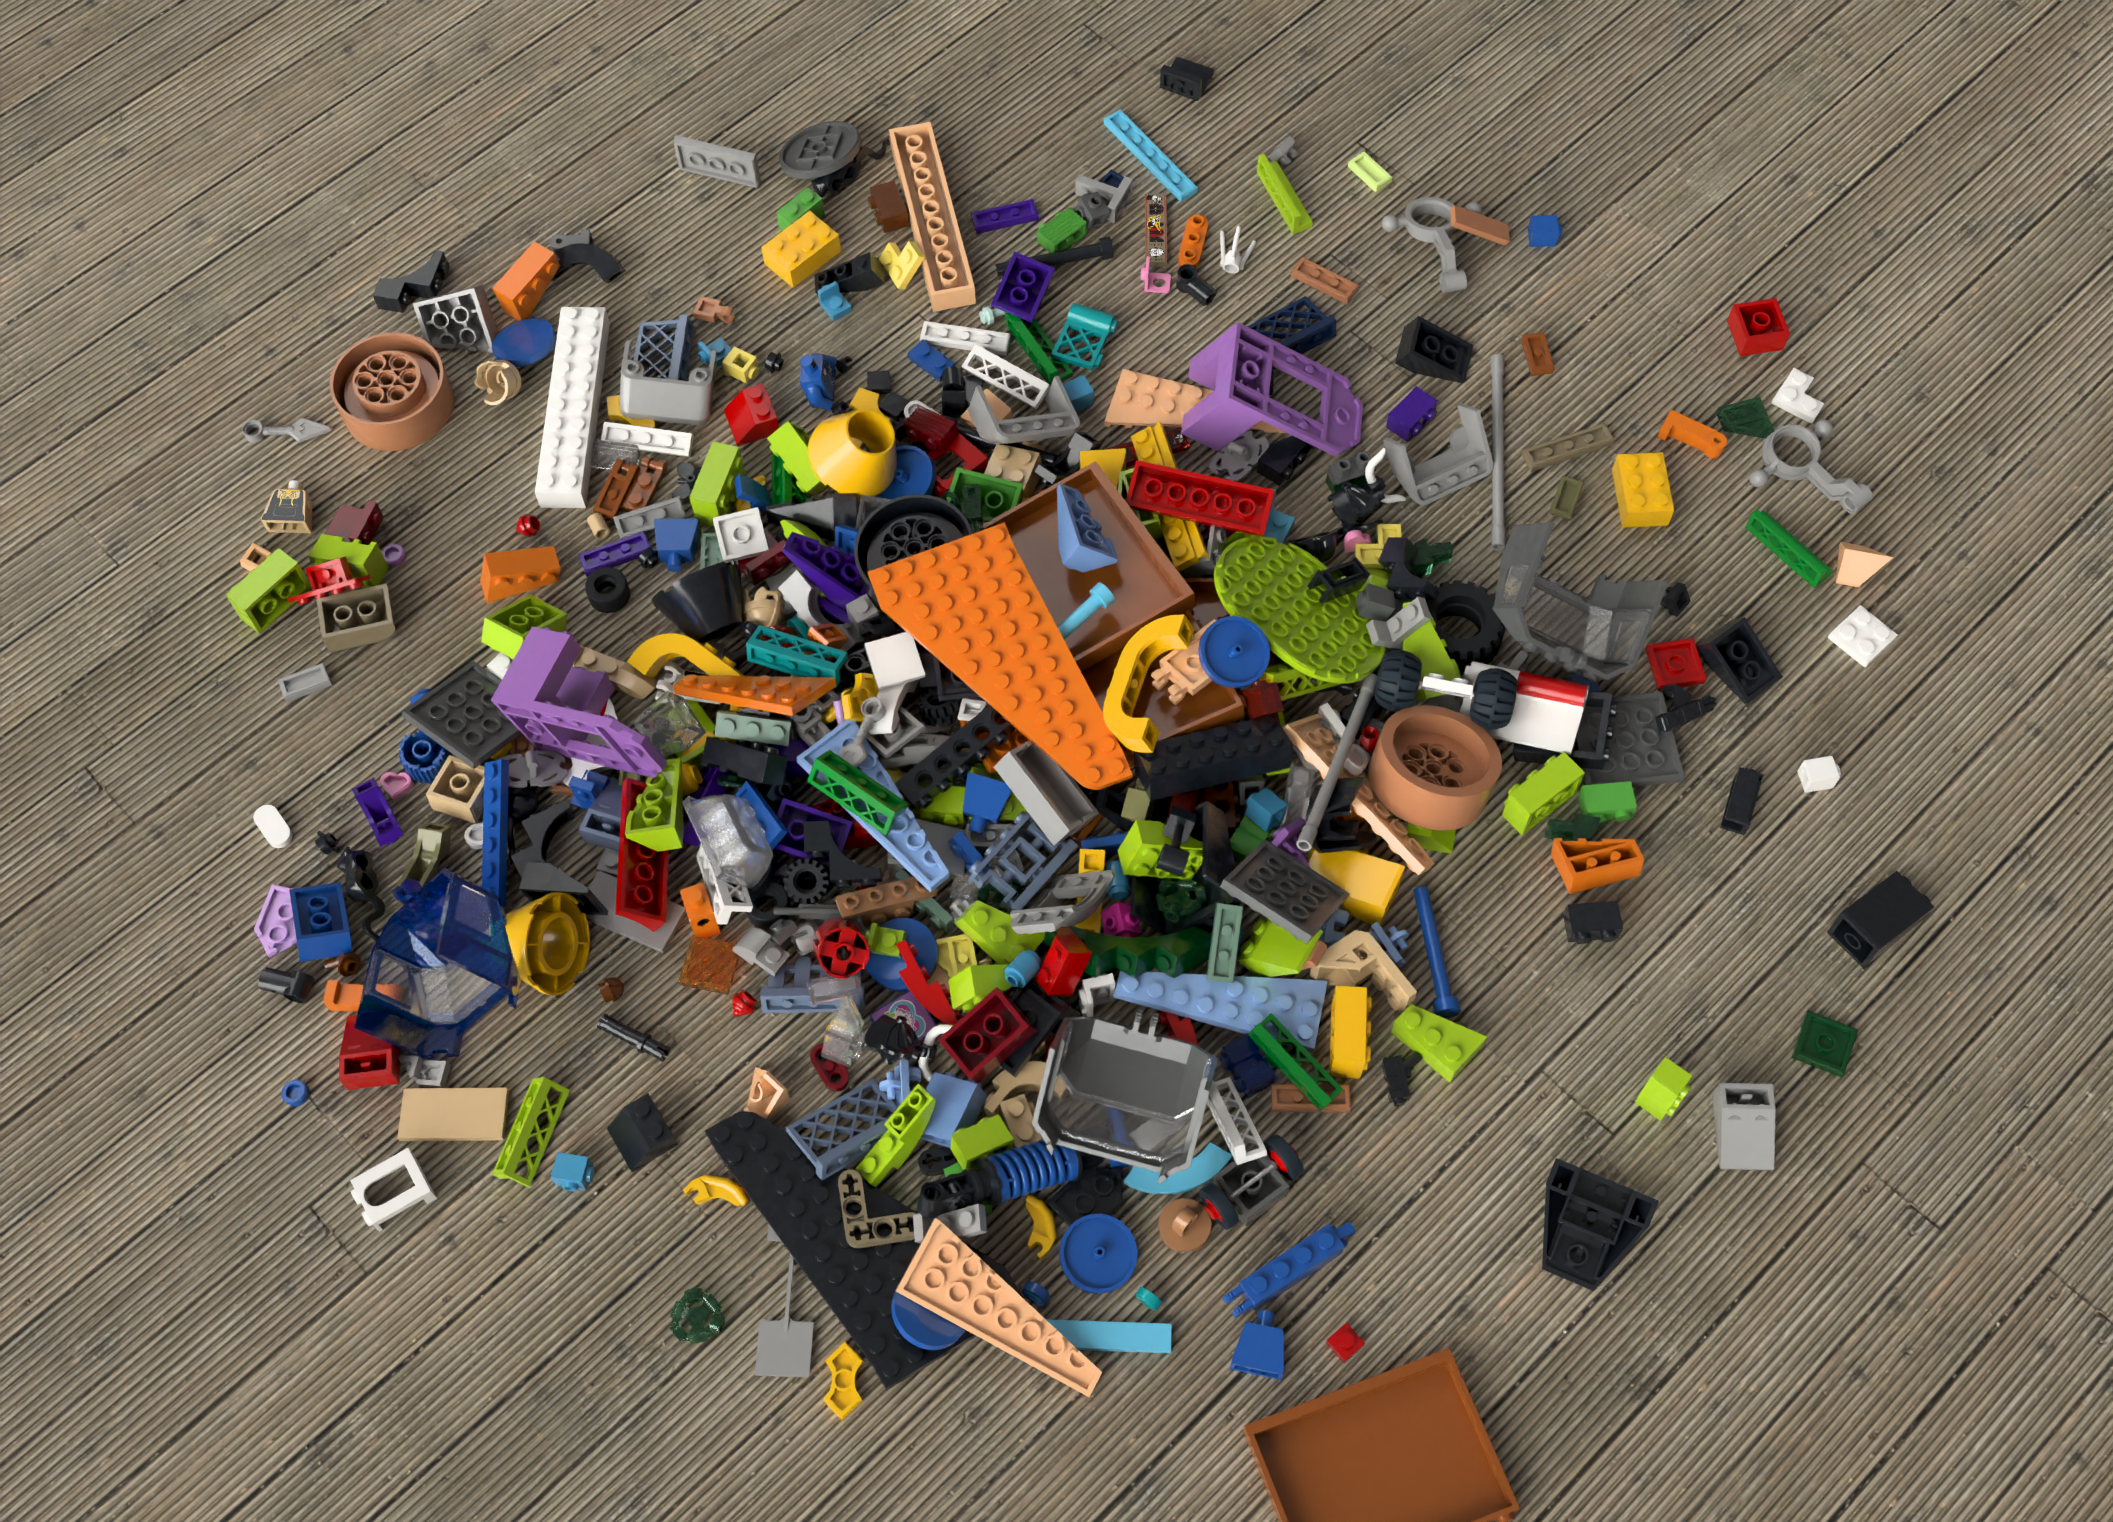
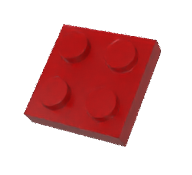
M1694 638L1648 644L1645 651L1658 691L1662 686L1677 684L1679 687L1705 684L1706 676Z

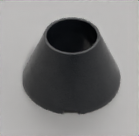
M731 560L732 565L726 566L725 562H720L700 569L672 583L673 588L665 593L664 590L659 591L651 601L664 616L689 638L700 643L716 639L743 623L740 564L737 560Z

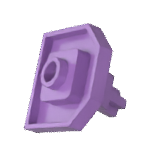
M1301 817L1284 828L1282 826L1278 828L1271 836L1274 839L1271 843L1311 868L1304 857L1308 851H1302L1296 845L1303 826L1306 825V821Z

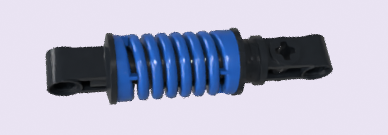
M1092 1130L1082 1134L1083 1136L1110 1143L1109 1135L1102 1130ZM1044 1139L1002 1153L979 1157L975 1162V1168H966L961 1173L951 1174L945 1178L925 1183L921 1187L917 1210L923 1217L935 1218L970 1205L982 1204L983 1201H986L991 1207H996L998 1204L1007 1202L1010 1198L1016 1199L1028 1193L1032 1194L1037 1190H1044L1046 1187H1053L1055 1184L1059 1185L1067 1181L1079 1180L1082 1175V1169L1099 1165L1104 1162L1105 1158L1056 1145L1051 1155Z

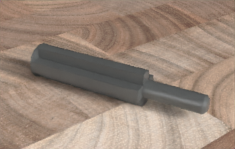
M799 904V908H774L775 915H799V919L842 918L837 904Z

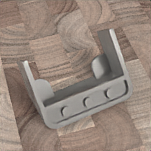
M626 341L621 366L619 402L621 414L632 419H647L697 426L706 424L710 420L717 373L716 351H711L709 368H696L692 370L689 375V381L644 376L643 365L639 361L632 360L631 343Z
M1054 376L1045 399L1051 414L996 420L981 385L976 386L968 408L980 438L990 444H1008L1073 435L1077 432L1080 425L1079 417L1059 376Z
M1463 403L1457 404L1462 426L1454 429L1450 435L1451 450L1414 466L1411 457L1407 455L1405 444L1387 437L1383 439L1392 473L1415 503L1427 505L1491 473L1493 460L1479 409Z

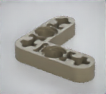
M846 1170L840 1174L838 1186L847 1243L851 1247L864 1248L915 1239L914 1231L909 1232V1228H900L901 1234L896 1235L895 1222H899V1227L907 1226L908 1221L913 1220V1215L916 1213L908 1212L868 1219L861 1175L855 1170ZM847 1178H852L854 1182H857L854 1183L855 1195L849 1196L848 1185L845 1184L847 1183ZM852 1202H857L862 1207L861 1212L857 1215H850L846 1211L847 1206ZM881 1224L890 1225L892 1227L891 1234L887 1237L879 1236L877 1233L878 1226ZM868 1226H872L873 1239H870L869 1233L861 1235V1240H856L855 1236H850L854 1234L855 1229H860L861 1233L869 1232Z

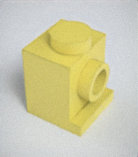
M735 346L722 361L725 376H732L746 384L750 379L754 380L759 374L757 357Z

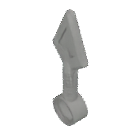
M303 417L291 426L263 427L261 422L249 420L242 427L246 440L251 443L260 442L267 435L286 434L291 435L296 441L301 443L333 430L331 426ZM252 428L260 429L255 435L248 434Z
M870 697L863 702L861 711L865 717L854 741L839 749V756L856 768L868 757L863 743L872 723L880 721L886 713L885 706L877 697ZM879 705L876 713L868 714L870 707Z

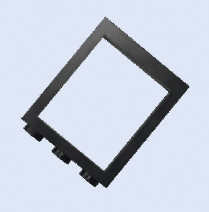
M1588 691L1585 706L1602 708L1596 752L1572 750L1571 755H1567L1580 768L1603 770L1604 762H1609L1611 748L1607 747L1608 739H1613L1614 725H1610L1611 717H1616L1617 703H1613L1612 693ZM1514 743L1513 746L1514 761L1545 764L1552 756L1558 757L1562 754L1561 752Z

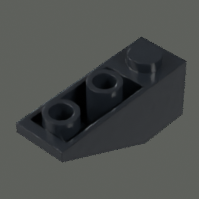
M871 252L814 275L815 292L817 294L818 290L823 286L829 285L834 281L838 283L840 293L867 291L885 283L884 266Z
M1294 436L1273 443L1258 459L1257 473L1280 486L1285 479L1289 480L1291 478L1294 468L1298 464L1301 465L1305 461L1307 453L1316 447Z

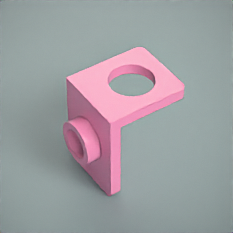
M1147 256L1146 267L1141 268V280L1145 281L1144 292L1169 293L1171 275L1150 273V257ZM1156 279H1163L1166 284L1163 287H1156L1153 282Z

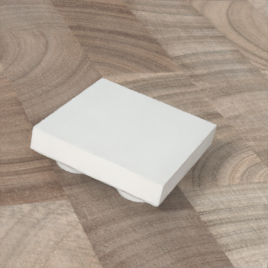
M904 632L864 643L878 690L925 678V672L914 638L909 633Z

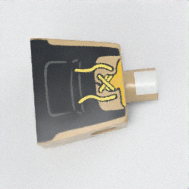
M289 481L287 489H275L272 492L261 518L268 532H312V501L308 493L302 490L303 484L301 482Z

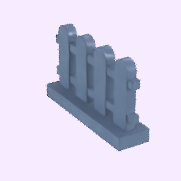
M807 956L799 957L796 960V965H786L785 963L775 976H772L765 970V975H769L768 985H763V988H761L763 1013L847 1012L851 996L857 1011L865 1012L866 985L861 983L862 973H867V966L857 974L845 979V984H836L835 977L827 974L821 965H812L811 959ZM786 974H795L794 984L785 985ZM811 974H820L819 984H810Z

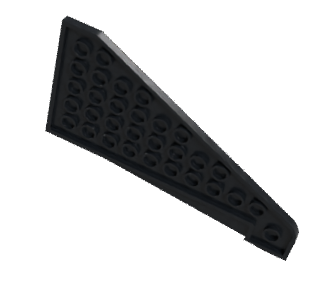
M742 1111L735 1113L705 1130V1134L719 1158L736 1178L865 1355L886 1391L976 1337L975 1334L965 1330L963 1335L951 1346L939 1350H927L913 1345L900 1334L892 1317V1299L920 1243L915 1242V1239L864 1248H853L847 1243L838 1186V1178L841 1173L847 1170L846 1168L821 1180L816 1174V1167L790 1135L754 1112ZM812 1148L817 1157L822 1155V1153ZM847 1178V1183H845L848 1185L849 1196L855 1195L854 1183L857 1182H854L852 1178ZM862 1179L868 1219L908 1212L919 1214ZM857 1202L850 1203L846 1208L850 1215H857L862 1210L861 1205ZM909 1220L908 1225L904 1227H899V1222H895L896 1235L901 1234L900 1228H909V1232L914 1231L913 1220ZM881 1224L877 1228V1233L882 1237H887L892 1232V1227L888 1224ZM868 1226L869 1232L861 1233L860 1229H855L854 1234L850 1236H855L856 1240H861V1235L869 1233L870 1239H873L872 1226ZM964 1242L1024 1299L1005 1266Z

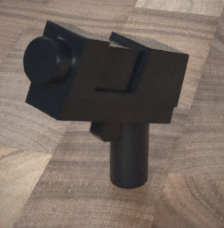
M1414 1052L1403 1061L1401 1055L1383 1058L1382 1070L1388 1085L1389 1102L1394 1103L1395 1107L1404 1105V1101L1410 1099L1406 1078L1411 1077L1410 1068L1422 1060L1417 1052Z

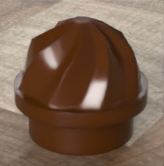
M615 977L603 979L604 982L598 984V987L605 1002H616L623 995V982Z

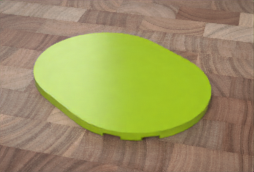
M1245 537L1228 545L1217 560L1214 569V583L1217 594L1230 616L1246 618L1263 631L1268 640L1270 650L1299 672L1330 683L1345 684L1358 682L1375 671L1382 661L1386 647L1372 644L1366 626L1371 620L1358 616V605H1356L1358 591L1321 604L1319 599L1327 587L1321 584L1310 590L1307 586L1318 570L1323 571L1329 568L1310 553L1294 544L1289 543L1286 545L1277 542L1276 538L1259 537L1257 539Z

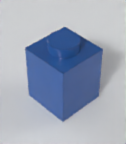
M1557 215L1531 216L1528 226L1530 247L1556 246L1558 237L1562 236V225L1558 224Z

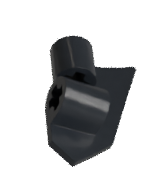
M948 367L942 373V416L946 415L956 418L957 424L961 425V415L969 408L976 386L981 385L982 388L984 380L975 375L963 376L960 368Z

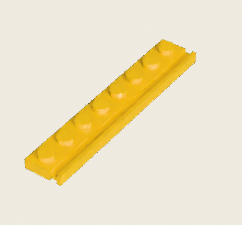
M1160 421L1156 422L1157 425L1154 427L1148 426L1131 436L1139 461L1178 469L1164 427ZM1158 514L1173 565L1178 572L1199 562V559L1202 557H1209L1196 522Z

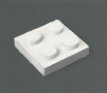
M758 507L713 518L723 562L729 563L731 560L738 561L759 556L768 550Z
M1860 605L1829 634L1828 638L1866 668L1897 638L1898 634Z

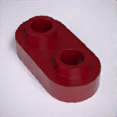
M820 1043L814 1046L810 1052V1059L826 1088L833 1092L844 1090L849 1084V1074L835 1049L827 1043ZM822 1056L829 1057L825 1062L820 1061ZM836 1076L841 1078L837 1083L832 1082V1079Z

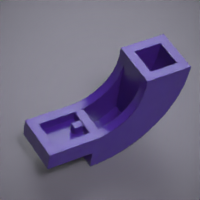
M374 777L352 788L355 798L362 808L380 846L393 844L399 837L404 835Z

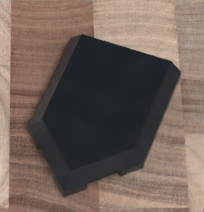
M1088 1167L1082 1169L1081 1178L1076 1181H1069L1047 1201L1048 1206L1068 1227L1079 1218L1090 1214H1106L1111 1216L1122 1205V1167Z

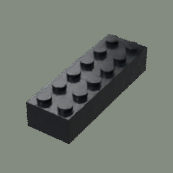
M1275 714L1159 740L1156 742L1153 753L1134 751V770L1151 801L1291 768L1293 745Z

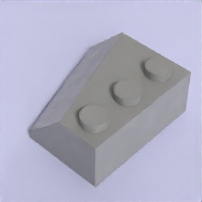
M483 284L422 299L413 303L424 339L432 347L467 349L468 351L478 350L493 353L492 343L496 337L497 327Z

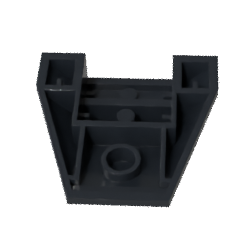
M1556 1158L1546 1181L1542 1269L1594 1291L1650 1226L1659 1201Z

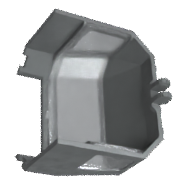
M1554 523L1514 525L1502 554L1493 606L1494 612L1514 640L1523 644L1524 650L1532 653L1539 652L1543 654V659L1549 662L1557 663L1558 661L1563 664L1562 668L1574 673L1578 671L1583 674L1582 678L1591 682L1608 680L1636 667L1669 582L1666 580L1627 582L1619 579L1618 583L1606 581V575L1600 574L1596 578L1589 599L1559 585V582L1539 575L1545 557L1543 552Z
M1137 1009L1133 1027L1096 1017L1064 1018L1049 1050L1032 1120L1033 1127L1044 1139L1050 1154H1053L1056 1145L1148 1169L1160 1173L1158 1184L1167 1180L1169 1176L1189 1168L1218 1058L1196 1044L1156 1034L1155 1030L1159 1014L1153 1013L1151 1016L1149 1032L1139 1029L1144 1016L1141 1009Z

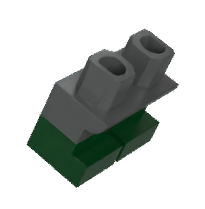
M1367 451L1359 452L1357 456L1349 459H1339L1335 464L1329 465L1325 482L1332 494L1341 490V485L1345 482L1363 486L1367 482L1365 470L1368 462L1371 460Z

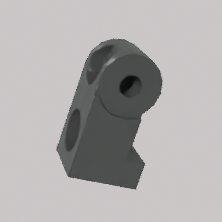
M583 229L581 234L566 236L564 234H556L550 239V245L554 253L560 248L571 244L584 243L594 245L590 229Z

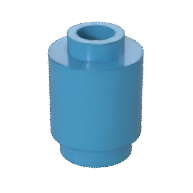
M1111 861L1104 867V871L1113 870L1115 872L1112 886L1107 894H1109L1110 899L1114 900L1126 898L1130 890L1129 875L1123 874L1120 861Z
M1032 950L1020 952L1004 970L1006 981L1013 987L1023 988L1040 970L1042 963L1040 957Z

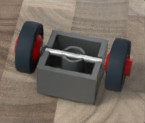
M1275 1134L1264 1142L1271 1161L1265 1156L1240 1165L1233 1161L1214 1176L1213 1183L1207 1184L1199 1191L1206 1212L1224 1229L1232 1228L1239 1222V1219L1245 1226L1249 1225L1288 1195L1290 1186L1277 1170L1290 1181L1297 1179L1304 1173L1303 1165L1296 1150L1281 1136ZM1255 1145L1247 1152L1258 1149V1147Z

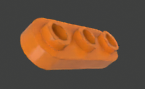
M1192 215L1187 220L1178 254L1179 266L1184 264H1190L1195 268L1199 266L1208 232V220L1203 215Z

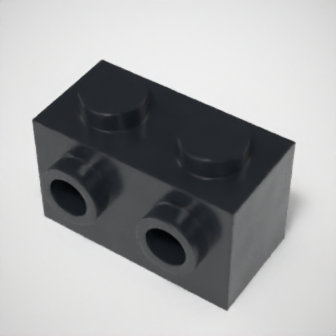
M1618 901L1568 904L1563 913L1568 942H1576L1577 944H1586L1592 940L1612 942L1619 938L1623 930Z

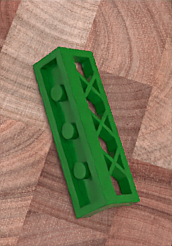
M1005 312L1006 327L1050 386L1054 376H1059L1061 382L1073 377V371L1066 362L1055 361L1053 358L1050 360L1045 352L1052 353L1054 345L1035 319H1033L1032 323L1029 322L1031 325L1027 329L1023 323L1024 319ZM1033 336L1041 338L1042 341L1040 345L1037 343ZM1055 367L1062 368L1064 373L1058 375Z
M772 452L771 505L792 502L793 496L799 504L805 503L807 492L804 493L800 489L797 490L792 483V478L794 477L798 481L794 474L790 475L782 465L785 463L780 456L777 457Z
M1758 509L1752 512L1745 528L1814 589L1831 576L1833 570L1764 510L1760 512Z
M831 750L815 759L807 782L885 836L890 833L896 817L905 812L909 804ZM819 771L825 774L828 783H824L817 778ZM837 785L843 786L848 796L844 797L841 795ZM856 799H862L866 804L867 810L861 809ZM876 812H880L888 817L885 824L879 821Z
M1272 1013L1261 1023L1257 1024L1248 1034L1319 1111H1322L1344 1090ZM1269 1022L1277 1028V1039H1274L1264 1028ZM1281 1043L1293 1045L1295 1048V1058H1292L1286 1052ZM1299 1063H1309L1313 1067V1077H1310L1301 1068ZM1318 1082H1327L1335 1091L1328 1096L1318 1086Z

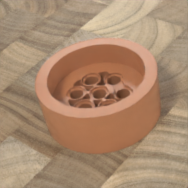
M389 332L367 337L345 351L336 362L331 373L330 393L347 430L357 441L373 449L399 451L418 446L434 437L445 426L453 410L454 392L440 356L428 342L411 334Z
M1412 706L1396 712L1384 724L1369 761L1367 775L1370 787L1377 799L1397 817L1427 829L1453 830L1471 824L1482 814L1500 776L1502 758L1499 748L1490 734L1469 717L1438 706Z

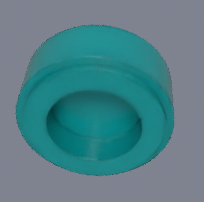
M1141 1286L1135 1294V1297L1153 1311H1157L1163 1303L1157 1296Z

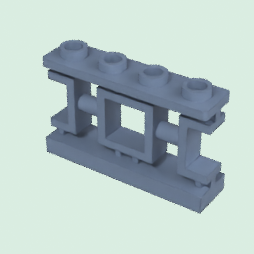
M1024 811L1014 820L1016 824L1014 828L1007 827L1000 835L999 839L1002 841L998 845L993 843L986 850L984 855L987 857L982 862L978 859L969 869L972 874L967 880L969 883L974 881L979 889L988 881L1005 896L999 906L1002 909L1006 908L1008 910L1006 913L1009 915L1013 910H1023L1078 846L1072 839L1068 842L1063 840L1053 846L1046 835L1036 827L1037 823L1031 815ZM1028 822L1030 825L1026 829L1025 833L1028 834L1033 839V841L1029 844L1026 840L1019 836L1018 839L1013 843L1011 841L1013 837ZM1042 846L1047 852L1052 854L1059 848L1058 854L1043 869L1041 865L1047 858L1038 852V849ZM1016 848L1035 863L1026 875L1007 860ZM997 855H1000L1001 857L995 865L1004 872L1001 877L991 869L983 876L981 874L982 871ZM1011 879L1021 887L1029 880L1031 884L1015 902L1011 899L1017 891L1008 884Z

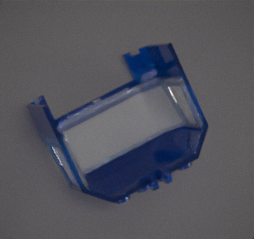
M443 868L423 888L418 881L406 878L400 886H397L392 891L393 897L404 905L389 918L371 951L354 1028L421 1058H434L436 1053H447L448 1057H459L464 1031L507 995L509 1006L516 1009L521 982L519 969L506 932L507 918L500 898L470 880Z

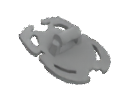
M1245 431L1222 448V453L1219 452L1214 456L1208 468L1216 476L1219 475L1218 471L1228 472L1230 476L1226 475L1224 479L1238 482L1251 472L1252 467L1258 464V459L1269 448V442L1264 436L1255 439L1253 438V431ZM1262 445V452H1261V454H1260V456H1259V453H1260V448H1259V446ZM1222 460L1221 466L1218 467L1216 465L1217 462Z
M530 750L524 754L525 757L523 758L522 754H511L499 758V760H516L509 764V779L514 781L509 780L508 787L524 788L527 787V783H530V786H551L560 783L567 776V769L559 767L562 762L565 763V758L553 751Z

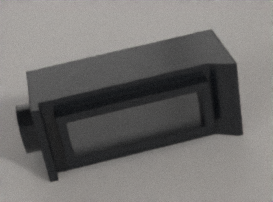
M1355 557L1349 562L1323 571L1318 570L1307 587L1310 590L1321 584L1327 587L1319 599L1322 604L1360 590L1371 574ZM1346 576V578H1343V579H1341V580L1335 581V579H1338V578H1341V577Z
M1739 767L1732 782L1720 828L1745 835L1751 824L1750 821L1763 774L1757 773L1750 768L1744 769Z

